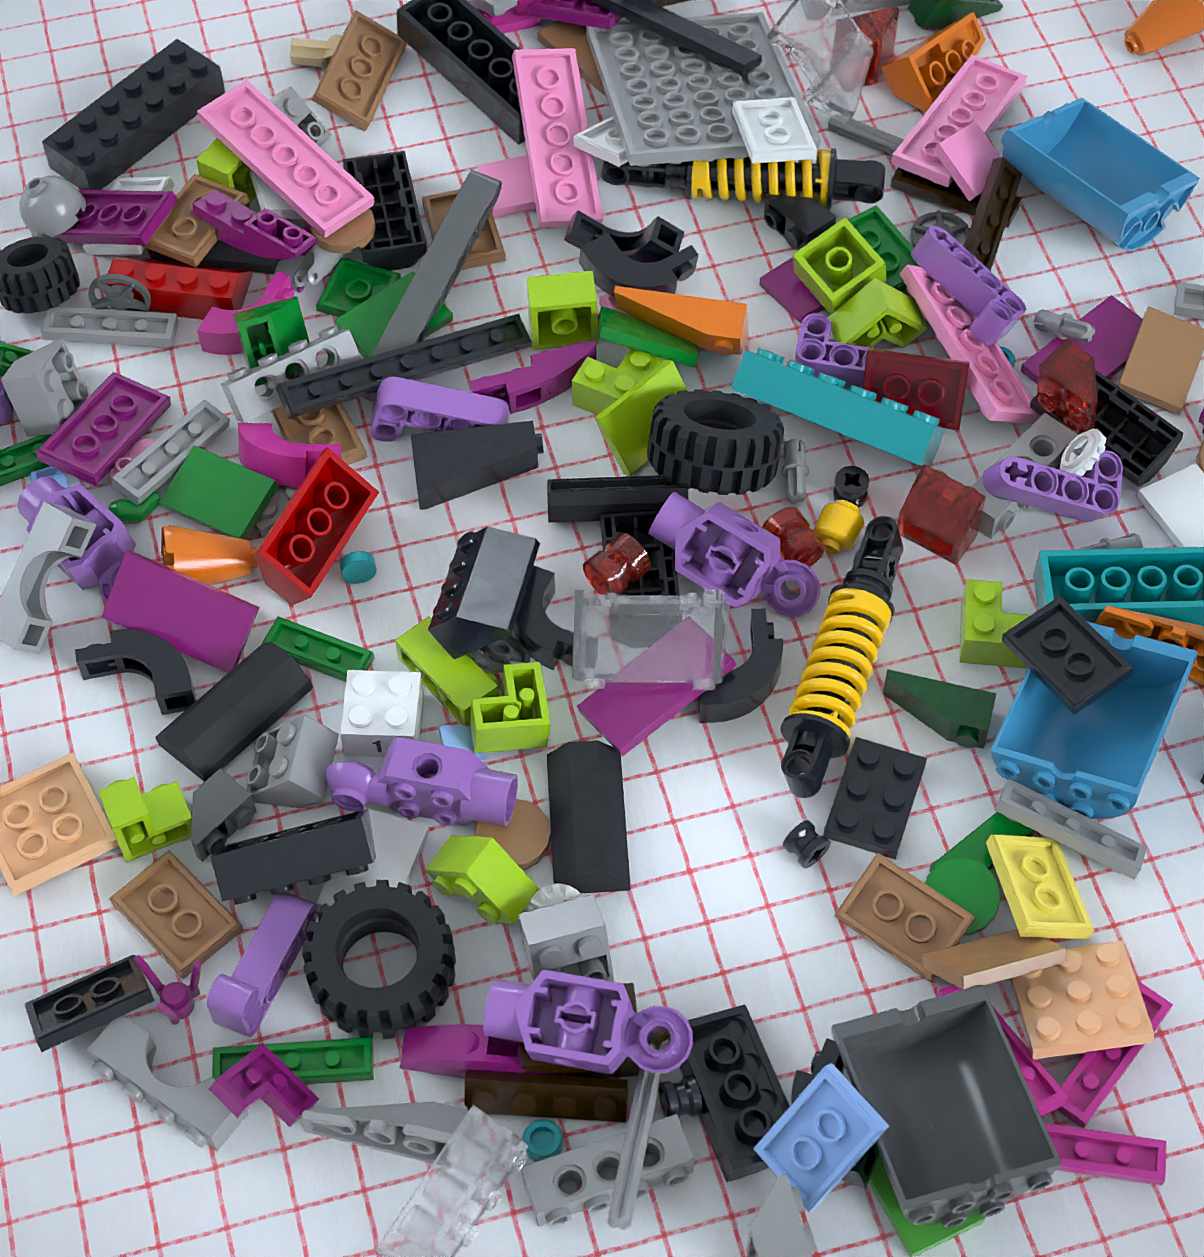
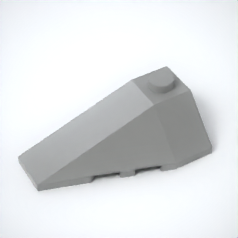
M432 1101L303 1110L301 1116L305 1131L308 1133L459 1171L462 1169L475 1126L472 1111L468 1110L465 1105L455 1101H445L444 1104Z

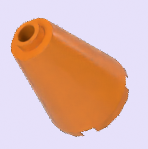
M1152 0L1125 31L1124 45L1131 54L1144 56L1203 32L1204 0Z
M172 525L162 527L161 556H163V565L210 586L250 576L251 568L258 567L254 556L257 548L251 547L249 540Z

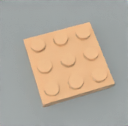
M74 753L0 786V869L14 897L119 846L114 832Z
M1123 940L1066 948L1067 961L1065 963L1010 978L1033 1060L1154 1042V1031Z

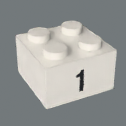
M347 670L340 729L345 756L385 757L391 742L397 737L420 741L424 701L421 672Z

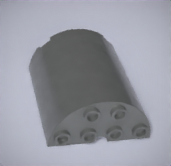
M983 985L920 1001L916 1006L907 1010L899 1011L897 1008L832 1025L831 1033L852 1086L889 1125L875 1144L902 1213L908 1222H911L913 1225L942 1223L943 1228H952L967 1220L966 1216L978 1212L981 1213L982 1217L996 1215L1005 1209L1004 1203L1029 1190L1043 1189L1053 1182L1051 1175L1059 1169L1062 1163Z

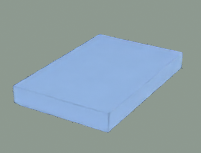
M831 1063L824 1066L754 1147V1150L777 1177L787 1173L790 1186L798 1187L803 1206L810 1212L818 1207L886 1131L889 1125Z

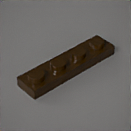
M1004 157L995 158L992 161L964 248L990 271L1023 175Z
M899 167L891 178V188L972 216L975 215L981 197L980 194L969 201L954 180L949 187H945ZM1015 196L1005 226L1007 228L1011 225L1020 207L1021 197Z
M466 1070L464 1105L472 1113L626 1123L628 1080Z

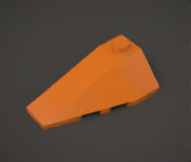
M971 12L896 56L881 68L893 94L926 113L970 56L978 54L986 39L974 12Z
M615 286L614 295L617 309L703 349L714 351L716 354L723 356L731 354L741 355L747 344L748 314L746 303Z
M1108 605L1094 621L1095 624L1113 628L1119 636L1126 639H1132L1135 635L1198 651L1196 661L1188 678L1204 686V626Z

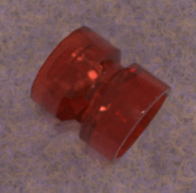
M786 507L777 511L762 526L763 529L780 538V556L785 560H796L811 567L824 553L825 546L814 530L810 529V524L798 507Z
M621 533L605 546V551H598L583 563V571L590 585L607 600L614 599L629 586L628 581L635 582L651 569V562L644 548L637 540L626 533Z

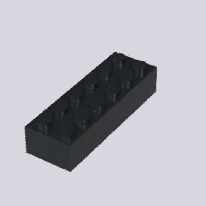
M410 0L398 8L397 35L518 145L524 142L525 134L512 59L514 50L521 49L466 0Z
M178 38L42 141L49 167L81 190L104 189L197 116L199 109L226 93L220 66Z

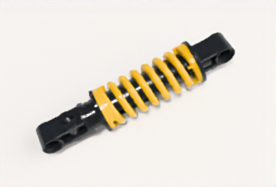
M831 148V150L820 149V151H817L815 163H812L811 159L798 160V162L792 160L752 163L750 157H745L743 159H714L709 162L698 160L685 161L680 164L660 163L651 164L646 167L630 166L628 161L618 167L603 160L601 177L611 185L663 187L665 190H672L674 187L685 189L686 197L690 200L692 198L702 199L703 196L705 199H711L714 197L716 190H718L720 198L724 201L730 199L732 193L735 192L738 201L744 202L748 199L749 193H752L756 203L763 202L766 194L783 195L784 190H786V196L800 197L801 192H803V197L817 198L821 204L828 210H831L834 200L856 201L867 204L879 202L884 196L885 167L882 163L875 160L838 159L836 149ZM646 171H649V178H646Z
M889 516L876 517L867 524L861 545L853 560L852 570L846 573L843 585H836L831 589L828 598L829 606L824 612L823 622L817 631L818 637L812 645V653L809 655L806 669L801 675V684L797 687L794 694L795 700L789 708V715L784 718L781 724V734L789 743L781 762V769L791 793L798 798H809L817 794L822 787L830 759L841 757L847 753L851 737L849 728L853 727L856 722L855 712L862 705L861 696L865 694L868 687L866 680L873 673L872 664L878 658L877 649L883 644V634L895 613L893 603L889 600L893 593L892 583L896 577L897 566L904 551V546L897 523Z

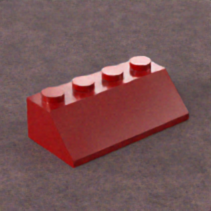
M133 256L113 258L107 273L129 276L142 283L151 295V304L148 312L175 313L177 317L204 320L212 306L224 310L242 309L253 276L252 270L201 264L193 267L183 262ZM108 282V283H106V284L109 285L110 287L113 286V285H123V286H127L126 284L118 283V282ZM133 288V299L145 303L141 293ZM129 308L125 311H137L139 309Z
M328 447L323 450L254 553L265 584L291 606L313 596L379 494L377 489Z

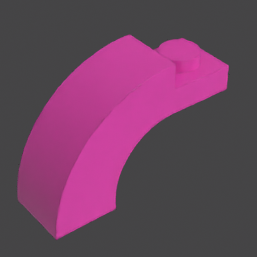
M277 271L263 295L248 307L237 310H224L212 306L197 329L202 351L219 355L243 353L232 314L294 297L289 274Z
M238 423V455L241 464L250 470L275 480L279 485L299 487L323 450L327 447L341 458V445L293 443L278 437L272 429V423Z

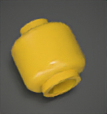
M835 500L834 503L826 504L823 507L813 531L815 537L821 542L820 547L823 550L832 554H839L840 551L854 549L865 525L864 518L860 514V508L845 500Z

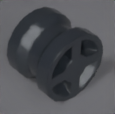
M857 466L841 468L835 477L834 501L845 500L857 507H862L867 499V490L870 482L866 471Z
M805 820L787 835L782 846L789 853H795L798 856V863L803 868H809L824 856L831 842L824 835L819 836L815 832V826L809 820Z
M692 1075L683 1077L677 1083H672L669 1080L659 1083V1100L665 1118L675 1114L678 1115V1118L685 1114L691 1117L702 1114L700 1090Z

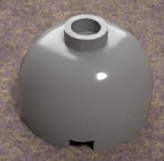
M37 177L27 184L19 202L20 216L35 237H40L39 234L55 237L67 231L79 220L76 214L80 208L84 212L86 200L79 190L63 177Z

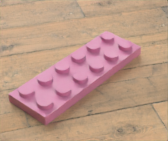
M575 48L514 50L512 59L539 228L569 226L571 217L577 210L602 223L603 213L593 155L574 147L573 136L588 129Z
M972 54L893 153L891 164L931 180L934 183L949 187L954 179L937 157L933 148L974 121L977 122L987 136L1025 87L1027 76Z
M247 79L197 111L198 120L324 238L374 205L373 195Z
M906 265L901 271L900 276L906 284L908 293L914 297L919 305L922 316L928 320L936 333V339L944 346L950 359L970 362L966 388L974 395L980 405L982 414L992 421L1033 425L1041 415L1030 408L1032 397L998 343L986 345L976 339L970 331V325L976 317L922 267Z

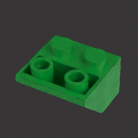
M297 296L232 314L248 370L259 366L258 360L267 355L276 353L279 357L289 352L288 346L303 339H307L308 343L310 342ZM290 363L286 367V378L298 371L295 363ZM260 377L255 382V386L268 382L265 377Z

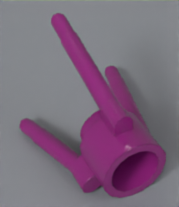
M140 955L135 956L134 961L160 997V1003L156 1005V1009L168 1017L173 1025L188 1017L193 1012L195 1006L194 998L200 994L198 985L201 962L195 961L193 963L190 985L172 982L165 986Z

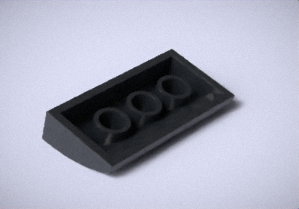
M746 1004L688 1020L693 1032V1046L688 1058L679 1068L683 1077L692 1075L698 1084L702 1099V1114L699 1117L726 1183L769 1168L755 1152L754 1147L790 1106Z

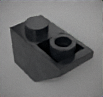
M768 195L765 197L764 220L766 224L781 234L787 243L797 250H800L836 224V216L816 198Z

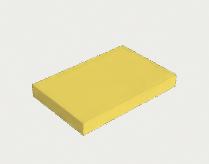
M991 834L986 841V845L1020 936L1089 939L1094 933V929L1059 842L1045 837Z

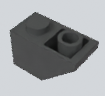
M221 768L193 792L191 842L196 856L201 862L224 846L227 839L235 831L245 828L257 812L252 794Z

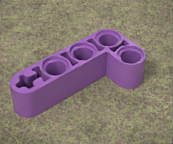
M930 226L911 251L913 260L976 317L970 325V331L980 342L986 345H993L1003 338L1026 312V305L1021 298L944 229L938 226Z
M812 313L804 317L797 341L795 362L815 369L813 376L817 378L821 372L845 381V389L850 390L851 385L862 388L869 347L830 341L831 321L827 316L820 313Z
M388 377L380 383L373 401L370 434L376 440L391 442L400 437L404 425L438 432L508 423L509 406L504 400L400 377Z
M1112 451L1101 453L1099 456L1100 461L1095 462L1092 470H1087L1083 476L1010 456L988 467L983 473L982 480L985 489L994 496L1081 521L1092 522L1115 512L1118 508L1123 466L1121 459Z
M288 892L275 896L233 975L229 977L220 974L210 988L207 997V1007L214 1023L248 1037H252L257 1032L307 938L306 930L309 923L316 920V912L318 911L316 903Z

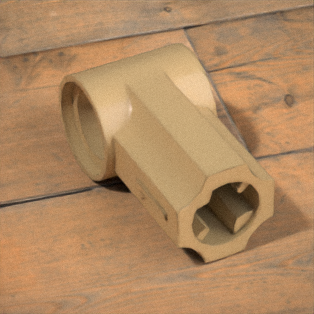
M342 35L330 36L328 41L292 38L290 45L291 64L322 67L325 71Z

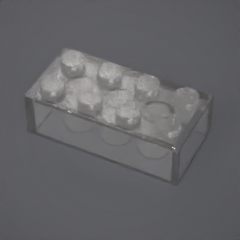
M473 1105L375 1251L383 1257H455L462 1245L467 1247L476 1237L480 1229L477 1222L485 1210L491 1211L500 1201L504 1192L501 1186L509 1174L516 1175L524 1165L528 1156L525 1151L529 1145L515 1133Z

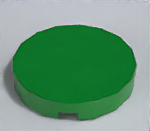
M952 858L938 864L927 876L926 885L975 916V921L965 935H973L984 930L995 919L1000 904L999 886L993 873L982 863L969 858Z

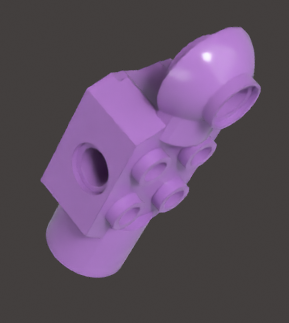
M42 477L34 480L22 491L17 504L19 513L29 522L26 530L30 533L44 501L68 507L97 524L83 556L67 558L57 566L82 590L100 586V594L105 602H107L124 554L129 550L134 551L135 541L122 521L81 484L65 489L51 477Z
M673 492L651 525L649 535L675 550L676 572L735 608L755 598L760 591L763 592L770 607L777 613L787 617H799L809 613L818 602L820 582L815 572L804 563L781 558L780 538L721 502L704 510L678 493ZM786 580L796 581L800 586L801 592L795 593L788 589Z
M397 737L391 742L379 774L375 773L367 765L351 761L333 763L326 770L327 784L333 793L332 801L342 809L355 812L362 811L365 804L373 803L388 806L392 811L398 812L406 818H417L419 816L434 819L437 823L447 826L454 824L466 826L472 820L508 826L515 807L518 790L517 774L489 769L471 750Z
M542 970L531 985L494 979L487 996L483 1020L484 1035L524 1042L526 1051L532 1060L613 1074L626 1058H630L644 1070L652 1073H666L678 1068L688 1058L693 1046L692 1029L688 1020L678 1010L667 1006H651L639 1013L634 1012L623 983ZM658 1032H664L671 1037L670 1044L663 1050H655L649 1046L650 1038Z

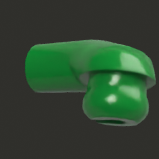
M153 492L138 506L131 500L120 499L111 502L108 509L122 522L140 523L160 505L159 501L161 498L156 492Z

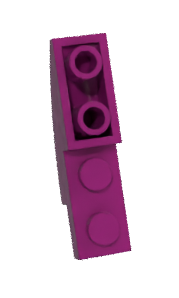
M213 189L193 204V215L216 227L219 240L256 256L282 260L295 259L316 243L314 235L267 208L256 213L216 189Z
M595 340L577 342L570 346L545 350L530 355L531 366L516 368L509 372L483 376L469 381L470 393L504 400L509 406L510 414L545 403L572 387V380L587 357L597 360Z
M432 1025L408 1028L404 1031L399 1069L465 1079L466 1070L562 1075L521 1070L519 1042L485 1036L483 1025Z

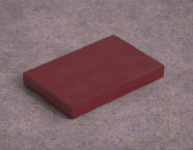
M868 348L862 388L877 394L875 399L877 402L881 403L883 397L908 406L907 414L913 416L915 410L940 419L938 426L959 431L970 362Z

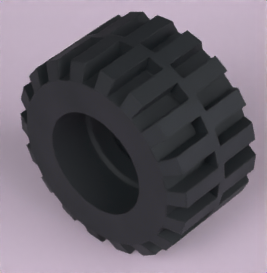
M50 236L30 237L12 243L0 250V302L8 311L18 314H32L55 308L69 300L70 296L74 295L80 286V279L69 246L65 241H61L60 238Z

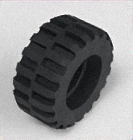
M694 389V391L690 392L687 390L678 391L676 395L671 393L664 399L662 398L654 407L647 457L656 473L664 475L667 481L679 483L680 487L686 489L693 488L702 493L714 492L718 493V495H728L729 493L742 495L746 494L747 491L756 492L762 487L765 488L777 474L784 426L776 412H772L770 407L765 404H758L757 400L752 398H743L735 393H722L719 390L704 391V389Z
M376 880V886L366 887L364 881L354 884L355 891L346 894L342 889L333 895L335 902L333 905L329 906L327 903H324L316 912L319 921L310 922L306 930L308 941L303 943L302 956L305 962L303 968L313 999L316 1004L320 1005L322 1014L329 1021L336 1020L339 1029L347 1033H351L353 1028L357 1029L361 1038H373V1032H381L383 1039L395 1038L394 1031L417 1027L416 1022L421 1018L424 1022L428 1023L436 1016L435 1006H444L449 997L448 987L454 985L456 975L453 937L449 924L445 922L442 910L438 905L431 906L430 897L422 891H418L413 895L411 885L399 882L397 887L394 888L390 887L388 880ZM377 932H392L410 940L415 945L417 960L411 971L400 981L386 987L371 988L361 986L346 976L343 969L344 958L349 949L361 938Z

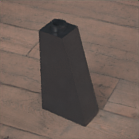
M533 420L411 435L420 510L429 509L537 469L538 454H544L542 434H535Z

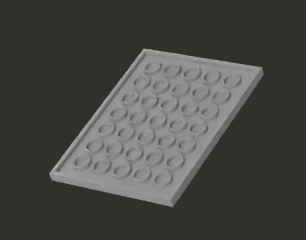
M763 12L686 17V19L762 55L761 64L743 75L632 21L618 22L611 30L586 26V37L630 166L646 167L651 164L660 163L680 164L685 161L700 160L709 162L714 159H743L749 157L732 112L733 102L794 97L817 151H820L821 139Z

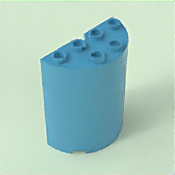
M1083 97L1066 103L1052 111H1047L1043 116H1038L1015 127H1010L1001 138V143L1003 144L1002 156L1023 174L1022 177L1125 251L1137 250L1154 239L1165 228V218L1173 209L1177 212L1181 210L1200 179Z
M1088 622L1134 667L1133 675L1074 715L1028 668L990 752L996 765V772L1007 780L1011 779L1089 819H1109L1122 816L1135 806L1196 661L1198 651L1135 635L1132 639H1126L1119 636L1113 628Z

